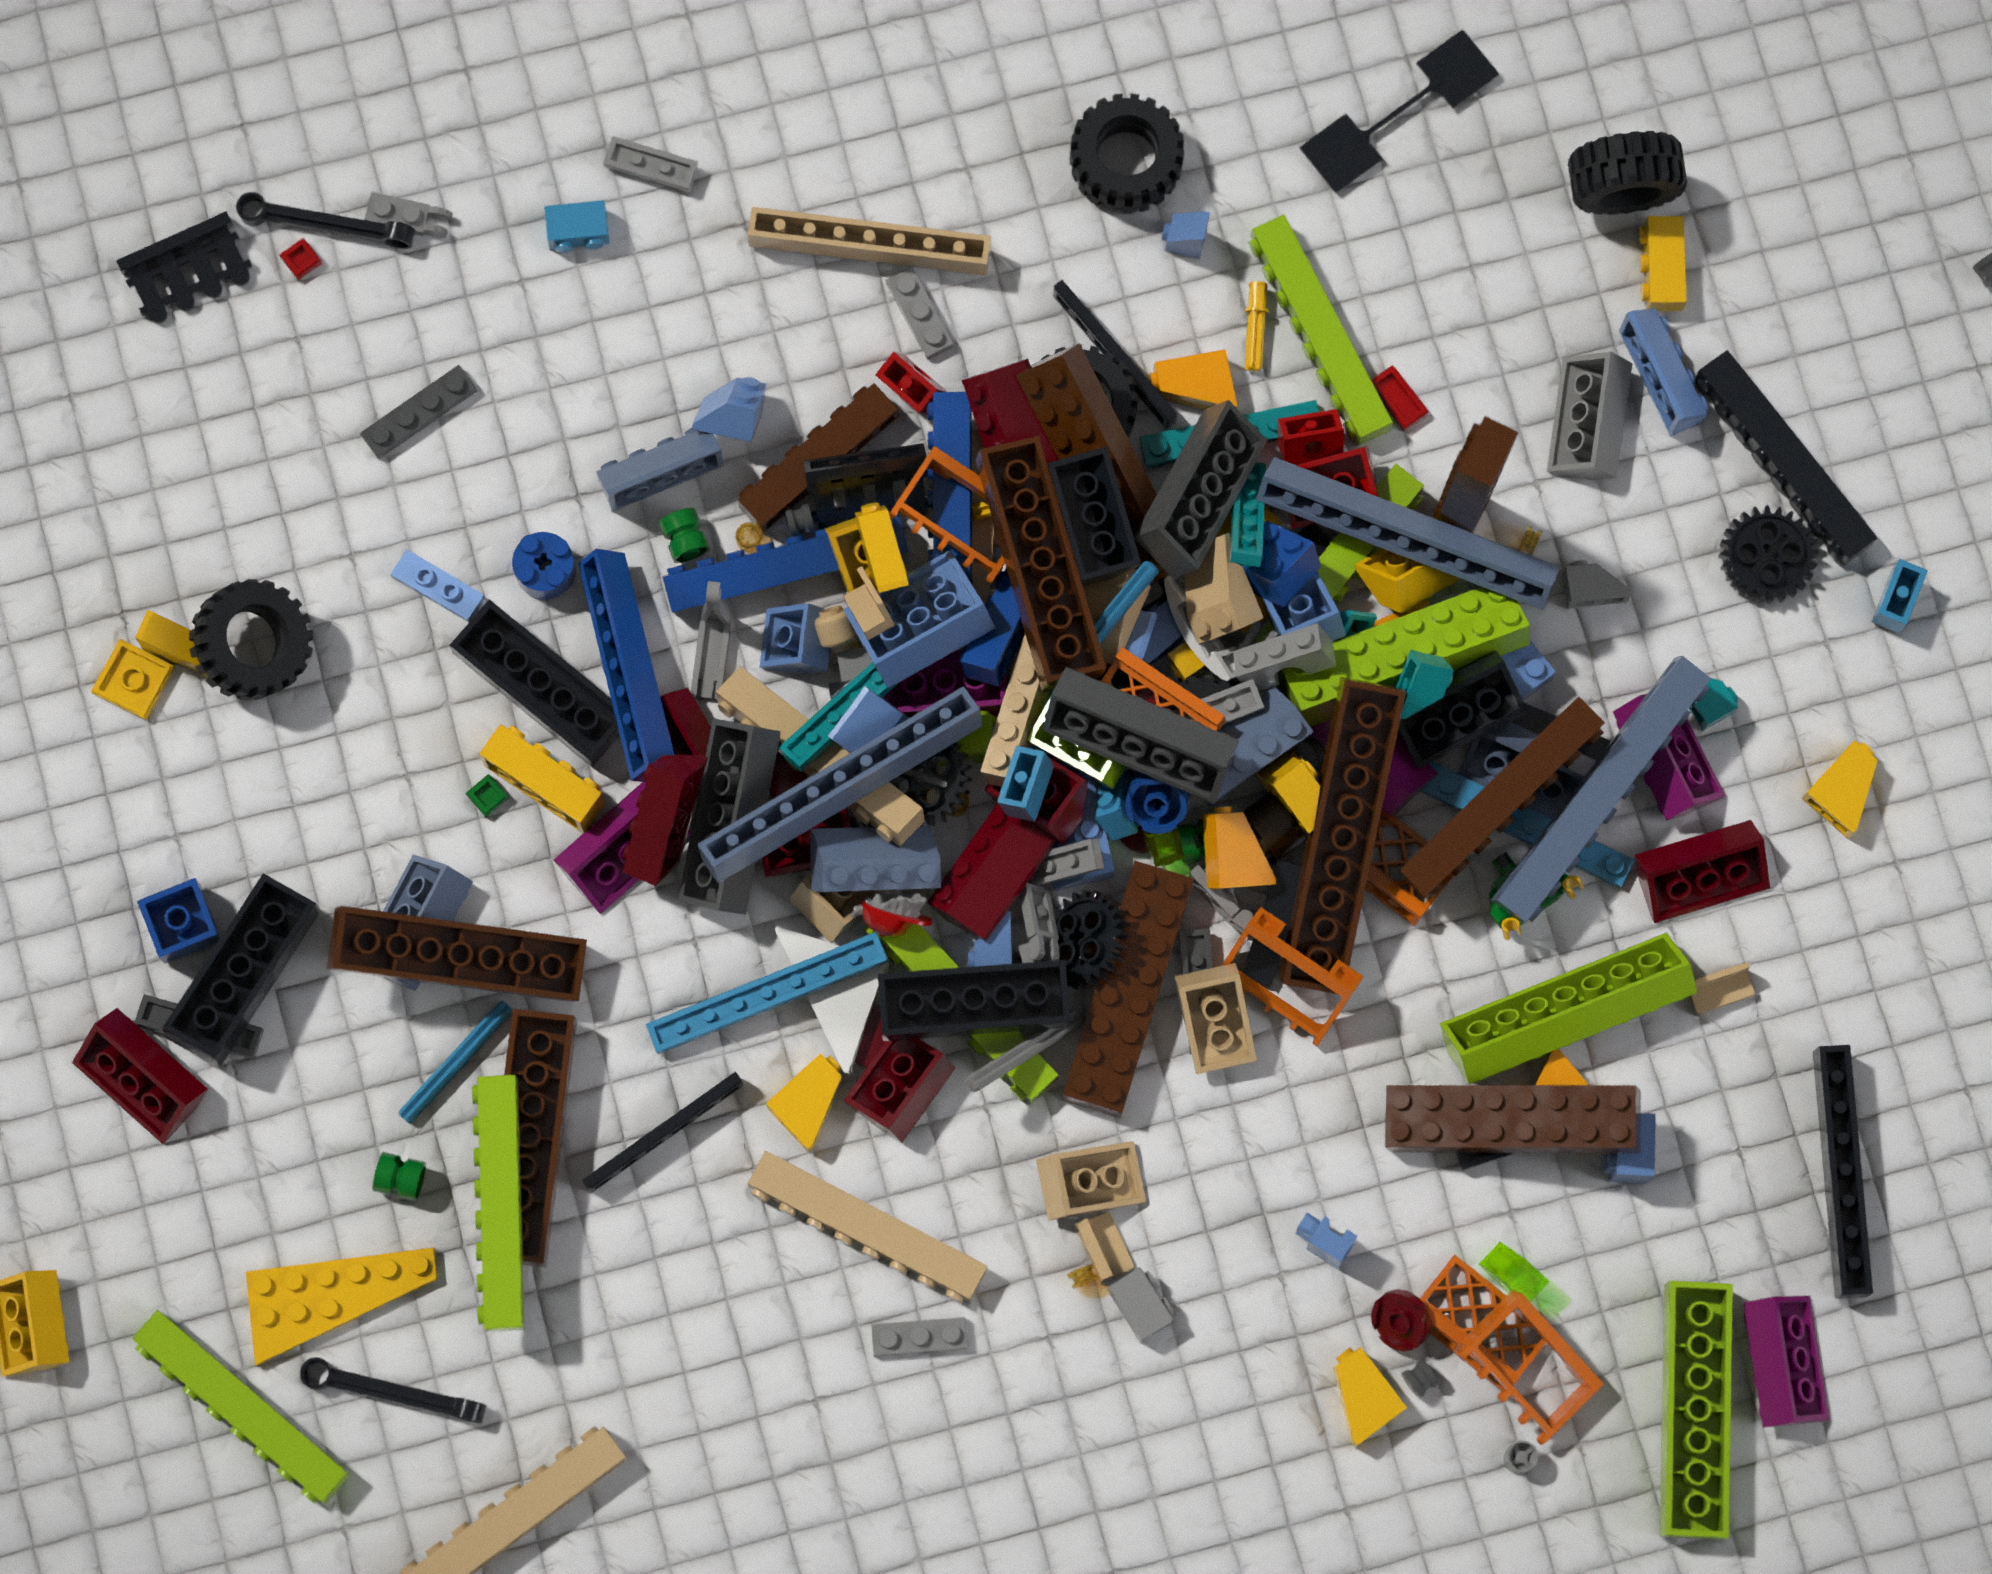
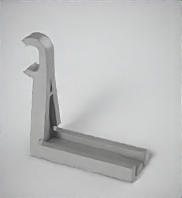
M708 581L706 603L701 610L691 685V694L694 698H697L699 681H702L700 699L712 700L714 682H716V690L724 683L732 613L721 600L720 582Z

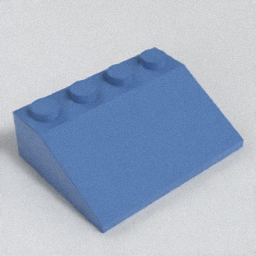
M951 550L906 574L909 585L880 593L877 591L895 626L868 640L850 608L843 609L887 688L996 628L982 600Z

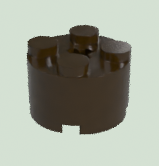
M1270 791L1242 811L1269 865L1274 862L1277 863L1278 860H1281L1306 841L1301 828L1294 829L1295 824L1292 815Z

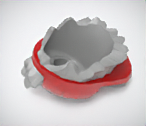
M901 889L895 890L890 895H888L886 890H882L873 899L867 897L862 901V904L853 907L854 911L851 915L852 917L862 915L868 927L879 933L881 937L902 936L910 928L911 924L920 926L932 925V919L919 912L927 899L922 897L919 892L904 895Z

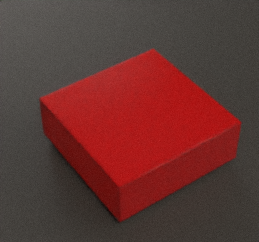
M304 237L279 254L297 281L322 264L320 258Z

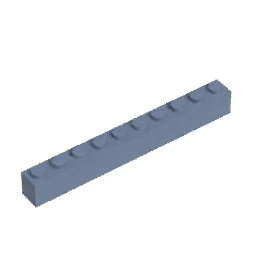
M1276 457L1272 459L1263 476L1256 499L1541 610L1545 607L1560 566Z
M1684 656L1675 657L1491 899L1493 903L1512 918H1516L1519 923H1527L1528 920L1532 922L1538 917L1543 909L1540 904L1546 896L1552 897L1561 886V882L1558 880L1564 872L1570 873L1580 860L1577 855L1583 847L1589 848L1598 837L1596 830L1602 822L1607 824L1617 811L1614 806L1620 798L1625 800L1635 788L1633 781L1639 773L1644 775L1650 769L1654 762L1651 759L1658 749L1662 751L1672 739V736L1669 734L1676 725L1680 727L1689 717L1691 712L1688 709L1694 701L1698 703L1709 690L1706 685L1711 680L1708 675Z
M964 686L698 843L702 861L717 883L722 882L982 727L980 708Z

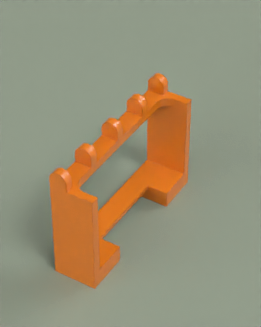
M934 446L890 511L889 516L893 519L898 513H902L915 521L916 524L911 532L917 534L921 526L942 539L937 547L938 550L942 552L948 543L967 556L962 566L968 569L972 561H975L989 572L986 582L991 584L1005 563L1003 554L995 564L904 503L927 467L947 481L952 477L987 501L980 476Z
M1260 907L1247 924L1222 966L1233 964V961L1251 935L1341 996V1000L1326 1023L1318 1024L1238 970L1243 994L1248 991L1267 1005L1263 1010L1269 1014L1273 1008L1291 1020L1292 1024L1289 1027L1291 1030L1295 1031L1297 1026L1313 1035L1315 1038L1312 1044L1318 1047L1364 976L1339 959L1328 972L1278 938L1286 924Z
M1513 1290L1460 1342L1463 1348L1458 1352V1355L1461 1359H1465L1472 1353L1483 1364L1476 1373L1480 1380L1491 1373L1504 1387L1497 1395V1398L1504 1402L1512 1396L1525 1410L1517 1420L1524 1425L1532 1418L1539 1426L1537 1429L1541 1434L1536 1438V1441L1540 1445L1545 1444L1604 1385L1522 1293ZM1513 1311L1524 1322L1529 1323L1563 1360L1566 1364V1369L1581 1384L1546 1420L1536 1412L1477 1347Z

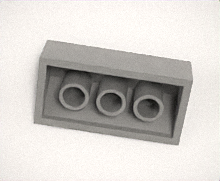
M1612 352L1563 357L1547 467L1548 473L1587 480L1617 478L1632 371L1631 362Z

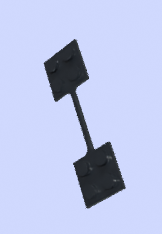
M1463 29L1416 62L1417 66L1428 78L1429 86L1367 131L1360 130L1346 113L1299 147L1335 194L1383 159L1370 143V136L1422 97L1433 91L1438 92L1453 109L1499 76L1498 71Z

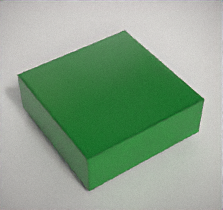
M490 774L486 775L465 793L485 818L509 799V796Z

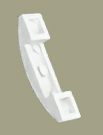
M1184 575L1174 579L1171 576H1167L1164 579V586L1170 610L1191 650L1209 670L1226 682L1236 679L1233 651L1237 650L1235 646L1225 649L1218 637L1198 644L1187 618Z

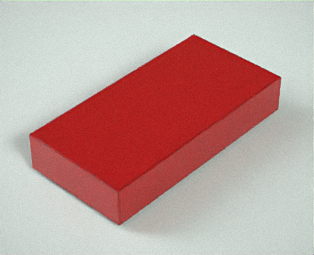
M1393 365L1371 380L1385 408L1403 431H1406L1428 415L1429 411Z

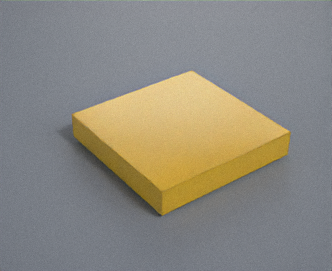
M119 639L91 693L146 721L172 675L175 666Z

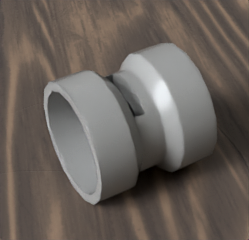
M1525 1440L1517 1441L1509 1445L1503 1455L1504 1464L1511 1472L1523 1474L1533 1469L1537 1464L1538 1451L1531 1442Z

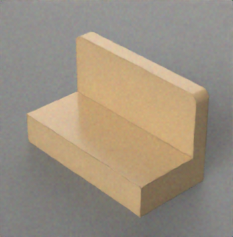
M861 566L857 571L864 585L843 597L866 638L870 640L892 628L895 624Z
M1749 962L1695 979L1697 993L1689 996L1695 1015L1697 1016L1753 997L1755 992L1747 970L1750 968Z
M1105 1212L1089 1220L1086 1218L1075 1224L1077 1233L1100 1284L1134 1268L1110 1212Z

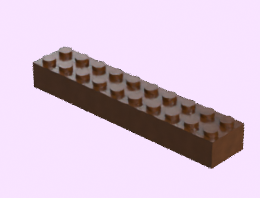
M1340 676L1319 779L1320 792L1314 830L1308 833L1286 940L1288 945L1328 972L1338 959L1347 966H1350L1406 691L1402 688ZM1285 958L1282 959L1279 980L1282 984L1336 994Z

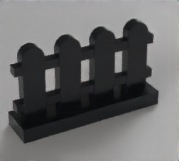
M227 211L116 260L123 276L129 274L131 277L126 280L129 289L135 286L144 306L139 308L142 316L148 314L154 323H162L167 318L165 306L176 302L181 310L189 311L195 305V299L192 294L200 290H204L209 298L215 299L223 291L220 281L231 277L237 286L248 284L250 274L247 269L253 266L249 259L243 261L235 241L239 240V236L236 231L230 234L229 229L234 226ZM210 237L213 238V242L202 245L201 241ZM185 249L186 254L175 258L174 253ZM218 249L227 269L216 274L207 254ZM157 261L159 266L147 270V265ZM188 262H191L199 279V282L188 286L179 267ZM163 274L172 293L163 298H160L152 281V278Z
M924 443L803 460L808 493H814L816 511L811 512L813 522L818 521L819 528L824 529L837 525L836 518L848 517V520L856 518L855 513L860 512L861 506L866 505L862 486L874 484L876 503H879V506L885 505L888 512H890L898 501L894 497L893 481L904 480L906 489L927 457ZM928 468L904 502L923 516L927 513L926 505H928V495H925L923 477L928 476ZM844 488L846 507L835 508L832 490Z

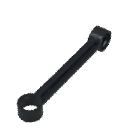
M256 192L243 194L236 203V210L240 219L248 226H259L265 221L378 240L399 249H410L415 233L414 227L402 222L388 221L384 224L266 203L264 198ZM250 201H258L263 205L261 213L256 217H245L243 215V207Z
M318 1357L308 1359L300 1369L301 1381L312 1390L320 1391L332 1387L480 1424L483 1422L487 1406L486 1404L468 1399L447 1396L335 1369L329 1362ZM321 1362V1364L327 1367L328 1376L323 1383L312 1385L307 1380V1369L312 1364Z

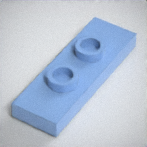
M407 549L390 574L392 578L467 622H470L485 598L484 594Z

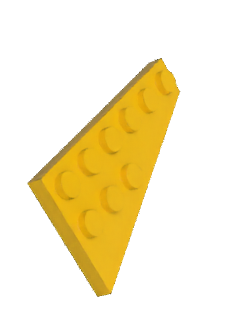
M426 1248L247 1271L246 1280L255 1366H259L271 1358L284 1354L311 1339L320 1337L357 1319L361 1315L384 1306V1304L437 1281L435 1249Z

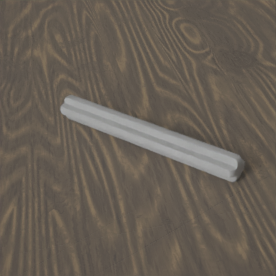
M1073 1010L1070 1012V1026L1068 1028L1041 1030L970 1074L966 1079V1084L973 1092L981 1090L1080 1028L1085 1023V1016L1082 1015L1080 1010Z

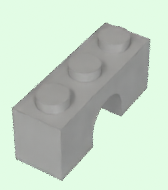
M1318 623L1233 651L1237 679L1241 683L1254 679L1258 691L1279 685L1278 671L1285 668H1300L1307 675L1336 666L1333 641Z

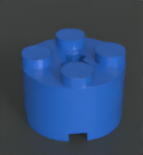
M537 532L526 535L521 539L513 553L512 566L517 582L533 598L540 600L554 599L568 590L574 582L576 565L572 551L567 541L556 534ZM543 562L549 563L545 570H540L539 565H542Z
M1135 770L1130 779L1125 801L1127 816L1133 823L1135 821L1143 827L1142 830L1148 833L1162 834L1170 832L1185 818L1190 793Z

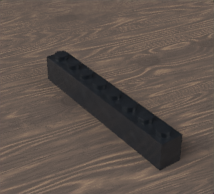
M1726 350L1701 368L1694 378L1699 392L1712 400L1718 416L1723 420H1728L1734 428L1733 433L1738 441L1742 444L1746 443L1752 451L1751 455L1754 461L1760 467L1764 466L1771 474L1770 479L1773 485L1778 490H1783L1790 498L1789 503L1792 509L1797 514L1802 513L1809 522L1808 528H1811V532L1815 537H1821L1825 542L1827 552L1836 562L1840 561L1845 566L1871 547L1878 537L1731 353Z
M1850 1045L1819 1046L1813 1051L1834 1294L1835 1299L1863 1298L1873 1294L1851 1048Z

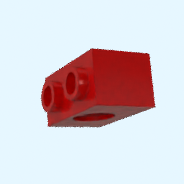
M893 352L875 374L920 414L928 415V402H933V392H947L902 353Z
M1337 409L1278 419V448L1283 461L1297 464L1344 452V428Z

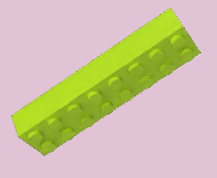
M1479 587L1334 641L1333 648L1336 662L1334 667L1307 675L1300 668H1285L1279 671V679L1288 700L1296 706L1309 726L1312 727L1332 719L1340 676L1396 687L1410 650L1443 657L1452 669L1456 671L1495 650L1502 656L1529 646L1530 624L1517 600L1487 588Z
M1666 932L1439 1024L1447 1053L1467 1083L1472 1084L1504 1070L1512 1069L1529 1060L1539 1058L1561 1047L1569 1046L1586 1037L1596 1035L1616 1025L1624 1024L1643 1014L1654 1012L1658 1008L1673 1002L1681 1001L1688 996L1696 994L1697 989L1690 962Z
M1669 1281L1664 1284L1660 1537L1715 1540L1729 1538L1733 1284Z

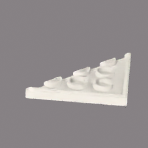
M777 925L775 928L792 965L839 947V945ZM889 963L807 995L843 1072L847 1075H850L879 993L878 974L886 973Z

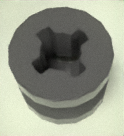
M1992 253L1973 266V270L1983 277L1982 283L1986 288L1992 286Z
M808 503L801 505L800 509L792 510L791 508L784 510L791 537L804 532L809 534L815 533Z
M1422 1358L1416 1362L1415 1368L1401 1373L1408 1387L1419 1399L1425 1395L1428 1388H1435L1440 1384L1433 1370Z

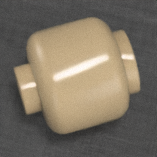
M842 605L820 611V616L814 622L820 645L823 648H832L834 653L850 649V643L858 636L844 613Z

